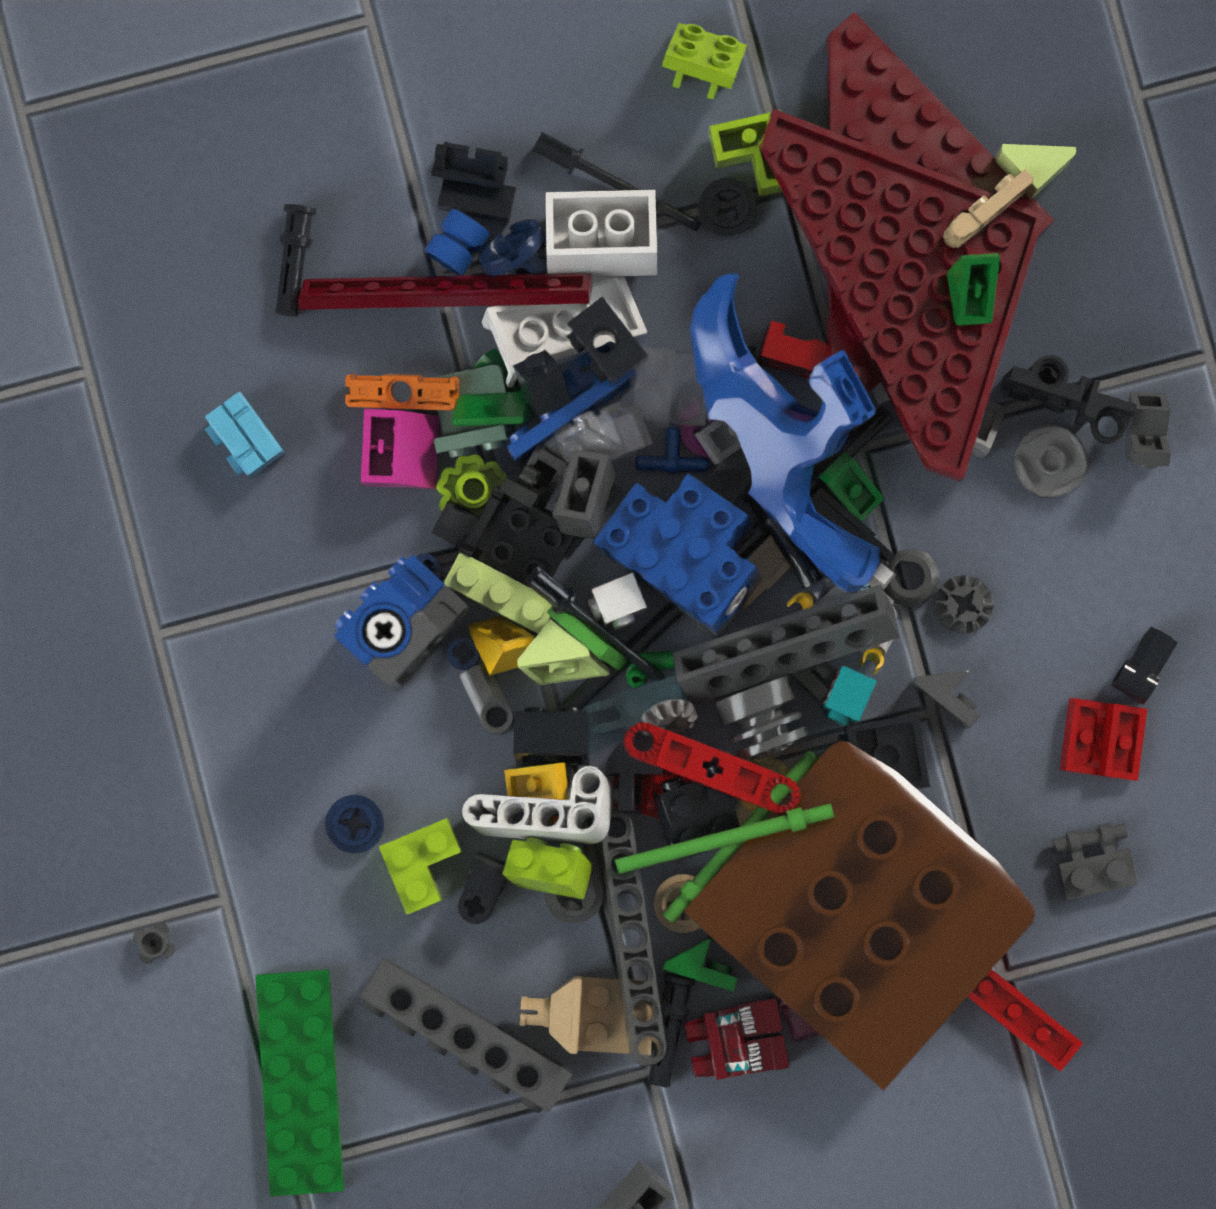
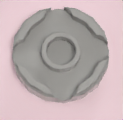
M1045 425L1033 429L1021 439L1015 451L1014 468L1018 480L1026 490L1039 497L1055 498L1068 494L1080 484L1086 472L1088 457L1084 444L1075 433L1062 427Z

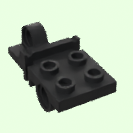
M1046 355L1039 358L1028 370L1013 366L1005 374L1001 389L1009 391L1008 396L1010 398L1023 402H1029L1030 398L1044 402L1043 408L1058 413H1064L1065 409L1076 410L1077 414L1074 423L1084 425L1086 422H1089L1093 437L1103 444H1111L1119 440L1124 435L1132 415L1136 412L1137 404L1097 392L1100 384L1098 380L1092 381L1088 377L1082 376L1079 384L1067 383L1069 377L1067 364L1055 355ZM1042 372L1047 373L1046 379L1052 383H1043L1039 375ZM1111 417L1117 422L1118 430L1115 436L1106 437L1100 433L1098 423L1101 418Z
M499 485L494 488L480 516L450 500L447 501L431 533L456 546L460 552L469 557L476 554L478 548L481 549L482 553L478 560L527 587L529 586L525 582V578L532 573L534 567L538 566L553 578L575 537L574 535L560 532L557 521L553 518L552 511L540 505L530 508L512 497L508 501L505 499L506 494L499 491L501 488Z

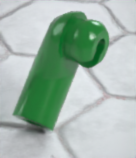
M674 651L643 652L639 654L658 670L675 669ZM633 663L630 664L625 675L627 683L633 688L643 686L651 678Z

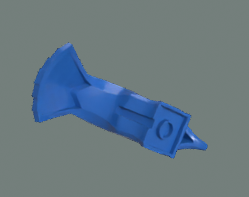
M728 273L718 277L709 291L705 292L696 304L690 325L696 382L702 386L707 416L709 419L725 421L736 432L751 469L752 486L749 491L750 496L774 520L791 541L805 552L812 562L846 593H856L871 581V577L880 562V548L847 532L817 513L810 497V482L815 463L841 450L845 445L851 428L870 419L875 414V407L844 350L828 357L814 367L809 379L812 389L823 400L820 412L801 405L769 373L756 363V360L746 346L734 305L736 282L740 278L739 275Z

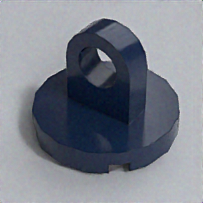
M525 219L512 224L509 227L511 233L505 237L501 233L494 236L484 246L479 255L480 265L489 276H498L509 272L510 275L548 274L546 265L536 252L544 242L546 232L535 219Z

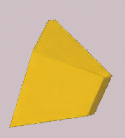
M502 616L468 625L469 633L489 676L518 668V658L535 639L534 635Z

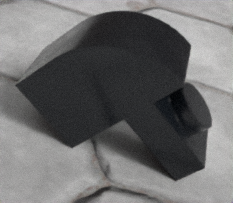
M635 737L632 741L633 746L640 752L649 751L653 745V738ZM624 742L612 752L605 770V774L619 777V782H616L614 786V802L616 805H619V811L625 813H642L643 777H671L670 772L631 757L625 750Z

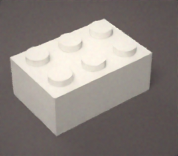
M655 190L546 192L547 273H592V277L657 275Z

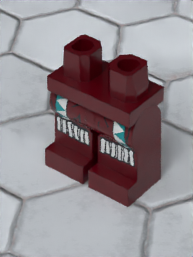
M774 996L701 1012L702 1017L684 1023L688 1043L707 1040L709 1053L690 1057L695 1077L714 1076L716 1080L751 1073L790 1068L783 1034L777 1033L752 1039L746 1038L764 1033L783 1031L777 1000Z

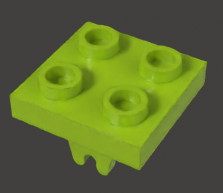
M678 23L665 53L662 67L677 71L672 87L678 89L683 81L684 74L710 82L711 85L707 98L714 100L719 86L732 89L747 45L740 43L732 36H719L707 32L695 24L685 25Z

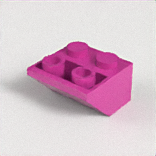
M364 409L361 465L362 485L436 489L438 453L436 452L434 439L439 437V416L401 410Z

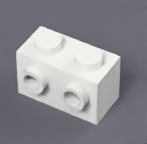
M633 573L591 589L593 598L588 600V605L593 617L597 621L602 620L605 627L613 625L614 630L624 628L635 623V615L646 611V604Z

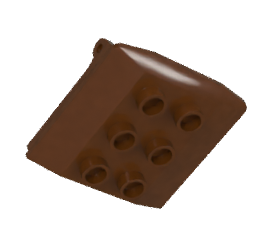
M839 741L832 744L797 783L800 798L795 807H801L803 811L831 803L835 818L806 825L807 829L792 832L789 829L747 840L684 912L884 1091L1034 921L1035 911L1031 902L1000 863L898 772L853 744ZM789 792L778 805H786L790 800L791 793ZM771 812L765 820L787 815V813L777 814Z

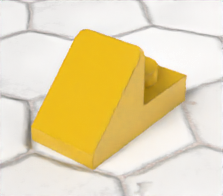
M565 763L504 770L507 796L556 800L569 799Z

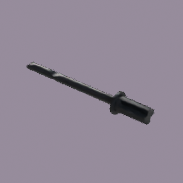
M544 132L540 134L532 150L568 169V174L570 175L576 167L619 191L640 190L580 158L584 149L580 148L578 151ZM656 198L657 211L695 231L698 230L701 221Z
M538 566L534 567L532 573L526 576L525 582L548 601L552 605V611L556 614H561L567 610L624 657H627L629 661L654 681L658 682L666 679L662 672L573 602L576 595L575 590L563 587Z

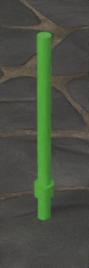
M808 750L785 776L791 778L797 784L819 758L812 751ZM777 784L771 791L772 801L775 804H779L790 792L788 787L783 784ZM757 807L741 826L764 821L771 811ZM746 841L721 847L692 881L688 879L679 889L681 891L679 896L662 915L673 924Z
M831 803L803 811L799 807L787 811V815L619 858L615 860L619 874L789 829L792 832L807 829L806 825L835 818Z

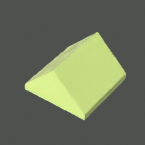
M1002 144L994 158L1000 168L1007 175L1011 173L1014 178L1026 169L1034 178L1033 183L1025 192L1031 199L1067 167L1076 155V147Z
M551 619L517 660L518 667L538 685L609 675V668L597 656Z

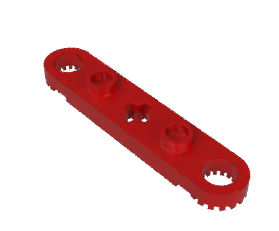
M637 723L631 726L625 733L624 747L631 757L777 814L787 813V811L794 809L799 802L800 792L795 781L754 763L657 727L651 723ZM647 731L651 734L653 745L649 751L640 752L633 746L632 741L636 732ZM712 758H716L718 760L717 766L722 769L721 774H714L712 778H708L706 776L707 770L702 767L703 762H710ZM777 784H783L790 790L791 797L786 805H778L772 801L771 790Z

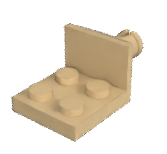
M574 976L551 994V998L521 997V1010H536L538 1013L521 1012L520 1026L548 1027L549 1033L569 1053L577 1054V1051L630 1054L619 978ZM629 979L635 985H641L645 982V980ZM637 1002L633 1007V1014L637 1020L641 1022L650 1020L652 1011L648 1004ZM642 1039L640 1041L638 1050L641 1055H651L652 1040Z

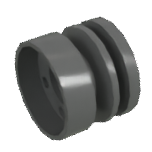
M787 676L715 702L723 725L740 723L743 729L729 738L730 744L746 739L749 745L748 748L735 752L734 755L741 759H761L790 748L800 738L809 735L806 726L790 731L787 725L788 722L802 718L800 712L783 714L781 707L795 699Z

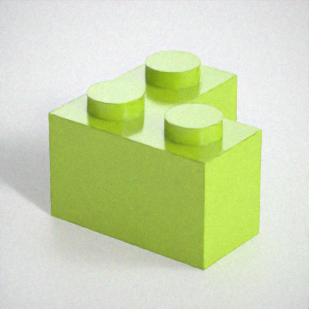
M770 113L709 126L708 136L716 169L752 162L759 196L782 191L759 147Z
M449 818L379 846L407 915L443 900L429 865L463 852Z

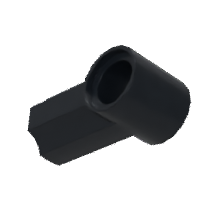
M1152 626L1149 627L1132 657L1128 658L1117 672L1111 686L1144 705L1160 680L1158 675L1178 642L1166 633Z

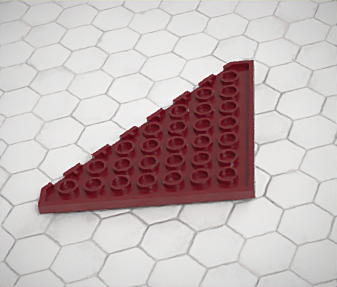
M855 12L826 38V53H828V71L826 73V100L828 101L827 130L994 195L997 193L994 187L1007 174L995 162V158ZM1025 193L1015 201V203L1045 214L1039 235L1054 221L1034 198L1030 199ZM827 279V295L829 296L828 345H830V356L844 350L867 394H869L880 383V380Z
M773 109L769 115L759 145L925 469L958 482L962 481L967 471L1045 214L1014 202L966 243L953 249V247L946 245L943 238L944 232L950 227L951 222L961 213H970L968 209L982 196L985 195L989 200L994 194ZM998 253L1000 261L992 323L957 326L954 322L947 271L962 255Z

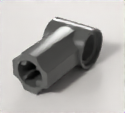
M484 663L476 665L460 674V679L473 703L482 726L493 735H503L509 732L514 725L515 717L495 675L489 676ZM501 708L507 713L506 723L498 728L491 727L487 720L488 714L493 709Z

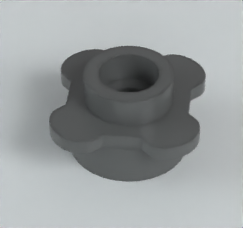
M158 922L153 928L135 931L133 940L138 943V949L141 952L139 958L143 963L150 964L155 958L161 956L168 958L173 955L175 946L169 941L167 935L169 928L165 923ZM153 939L157 941V946L155 947L151 945Z

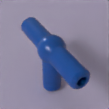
M668 427L666 429L665 456L638 455L635 459V468L637 470L665 471L669 474H675L679 471L707 472L709 460L699 457H679L681 429L678 427Z

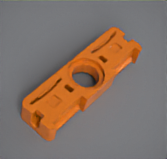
M352 373L345 378V386L349 387V393L345 395V403L348 407L453 410L459 398V379L456 376L450 378L423 377L422 380V375H357V378H355V373ZM399 381L406 382L411 388V397L406 402L399 401L394 396L393 389Z

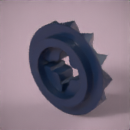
M345 796L337 800L327 813L325 822L327 835L333 845L344 852H365L374 847L382 836L384 830L383 813L374 801L365 796ZM356 808H359L360 821L371 825V827L358 829L354 840H351L350 827L339 823V821L352 819L353 814L356 813Z

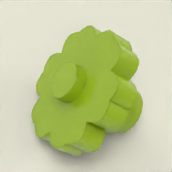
M479 455L459 457L456 460L455 468L447 467L443 469L441 479L437 483V491L443 496L439 502L440 510L443 511L447 501L450 500L480 516L494 488L498 485L502 486L507 477L506 473L494 461L484 464L483 459ZM506 495L505 499L509 501L510 496Z

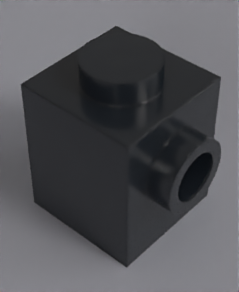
M546 350L532 354L525 360L513 365L524 400L538 417L571 402L561 368Z

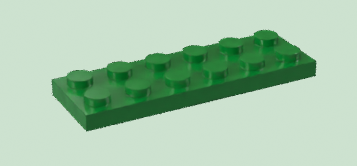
M330 969L256 974L270 1197L344 1191Z

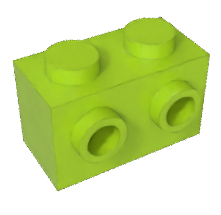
M527 837L526 841L512 839L503 875L516 887L584 900L593 864L581 853L579 847L561 843L559 848L547 846V842L533 837Z

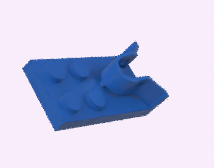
M609 341L595 349L601 353H608L614 349L615 343ZM587 353L578 356L562 373L571 402L561 409L559 407L541 416V423L530 430L528 426H525L510 437L511 444L507 446L509 455L518 466L532 456L537 446L544 448L636 383V372H631L612 387L608 380L601 383L591 369L587 373L581 372L580 368L582 366H588L593 361Z

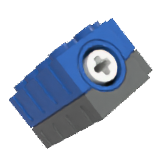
M690 474L685 476L680 483V488L671 495L666 503L657 496L653 497L648 493L647 489L636 482L594 539V545L603 557L612 563L615 562L627 574L633 573L637 581L645 583L650 590L670 604L676 605L681 612L698 624H703L718 638L721 637L762 581L757 567L747 559L744 560L737 555L743 541L748 539L754 531L748 515Z
M413 554L408 560L402 556L388 571L392 577L388 581L384 580L380 585L374 581L360 596V599L364 601L363 604L355 612L348 609L334 624L338 631L333 636L388 687L396 691L410 679L446 640V635L470 610L464 601ZM387 628L394 634L391 640H388L383 634Z

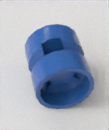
M451 208L441 223L442 234H434L423 251L450 272L458 276H464L474 261L471 253L480 252L491 234L467 215Z

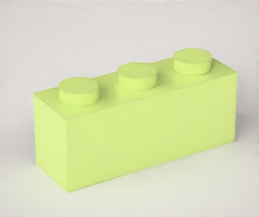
M462 552L458 554L444 581V584L454 592L536 635L552 618L547 613L552 605L533 589Z

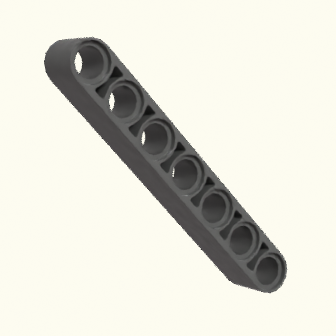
M612 811L610 821H618L623 825L624 836L613 838L607 834L598 843L629 1052L634 1062L641 1066H651L664 1057L666 1041L640 869L620 875L615 873L611 867V860L614 857H627L637 854L636 841L631 818L622 811ZM620 893L631 894L635 900L634 909L631 911L621 910L616 902L617 895ZM633 929L639 933L641 943L638 947L630 948L623 943L622 933L624 930ZM637 965L645 970L646 980L643 984L635 985L628 979L627 971L630 966ZM644 1002L650 1006L652 1015L649 1021L641 1022L634 1017L633 1007L635 1003ZM642 1039H650L656 1044L657 1053L654 1058L646 1059L639 1053L638 1045Z

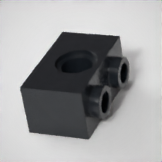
M603 296L567 323V329L571 333L566 338L579 354L583 351L588 354L593 361L588 366L601 383L608 380L613 387L648 360L647 353ZM601 335L612 337L615 341L614 349L608 353L597 351L594 347L596 338Z

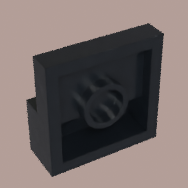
M918 714L843 726L844 734L838 735V742H849L898 772L916 789L930 787Z
M715 764L702 766L707 770L706 776L708 778H712L714 774H721L722 769L716 768ZM681 776L661 782L662 788L651 792L668 846L740 827L734 808L737 800L730 795L688 779L682 780ZM701 853L674 859L673 861L680 862Z

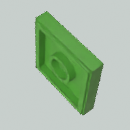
M551 606L547 611L548 615L602 661L617 670H620L627 662L626 657L567 610L561 614H556L552 611Z

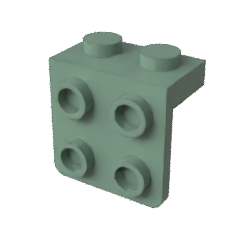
M498 364L435 377H458L459 396L463 394L507 392L503 370ZM455 409L438 410L443 435L435 438L434 443L437 453L448 451L450 457H456L471 453L470 447L483 444L484 450L506 446L505 439L510 438L516 433L515 424L452 425V416Z

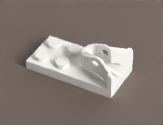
M592 277L593 287L590 304L508 305L487 308L482 319V325L485 329L492 331L508 371L506 378L507 387H513L517 379L513 365L525 360L532 354L546 350L557 364L574 360L578 356L585 354V351L579 354L566 338L571 333L567 329V323L602 296L636 340L645 338L648 332L625 277ZM601 335L594 341V347L597 348L609 341L615 343V341L608 335Z

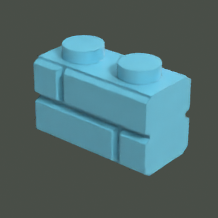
M241 392L236 393L205 417L210 424L205 428V431L217 447L224 443L231 453L226 460L238 476L245 472L251 479L285 454Z

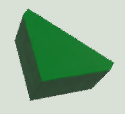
M998 253L962 255L947 271L954 322L957 326L992 323L1000 261Z

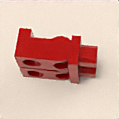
M771 320L765 330L757 361H761L762 366L803 378H811L814 367L830 357V345L819 339L804 341L783 335L785 324Z

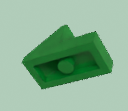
M843 452L819 476V479L823 482L821 487L861 522L885 499L855 460L846 452Z
M711 937L664 961L663 970L734 992L738 977L730 974L732 967L711 961L710 967L703 965Z

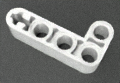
M587 766L578 770L574 775L570 800L478 794L467 799L462 808V815L470 826L484 836L518 839L533 837L545 841L594 844L602 841L608 833L614 799V786L598 768ZM600 781L599 788L595 792L587 794L590 784ZM524 811L523 819L517 824H512L513 817L517 813ZM554 814H559L556 824L547 827L548 819ZM594 816L595 820L591 827L582 829L584 820Z

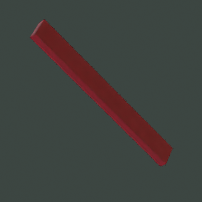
M592 273L305 279L298 301L300 310L590 304L593 280Z

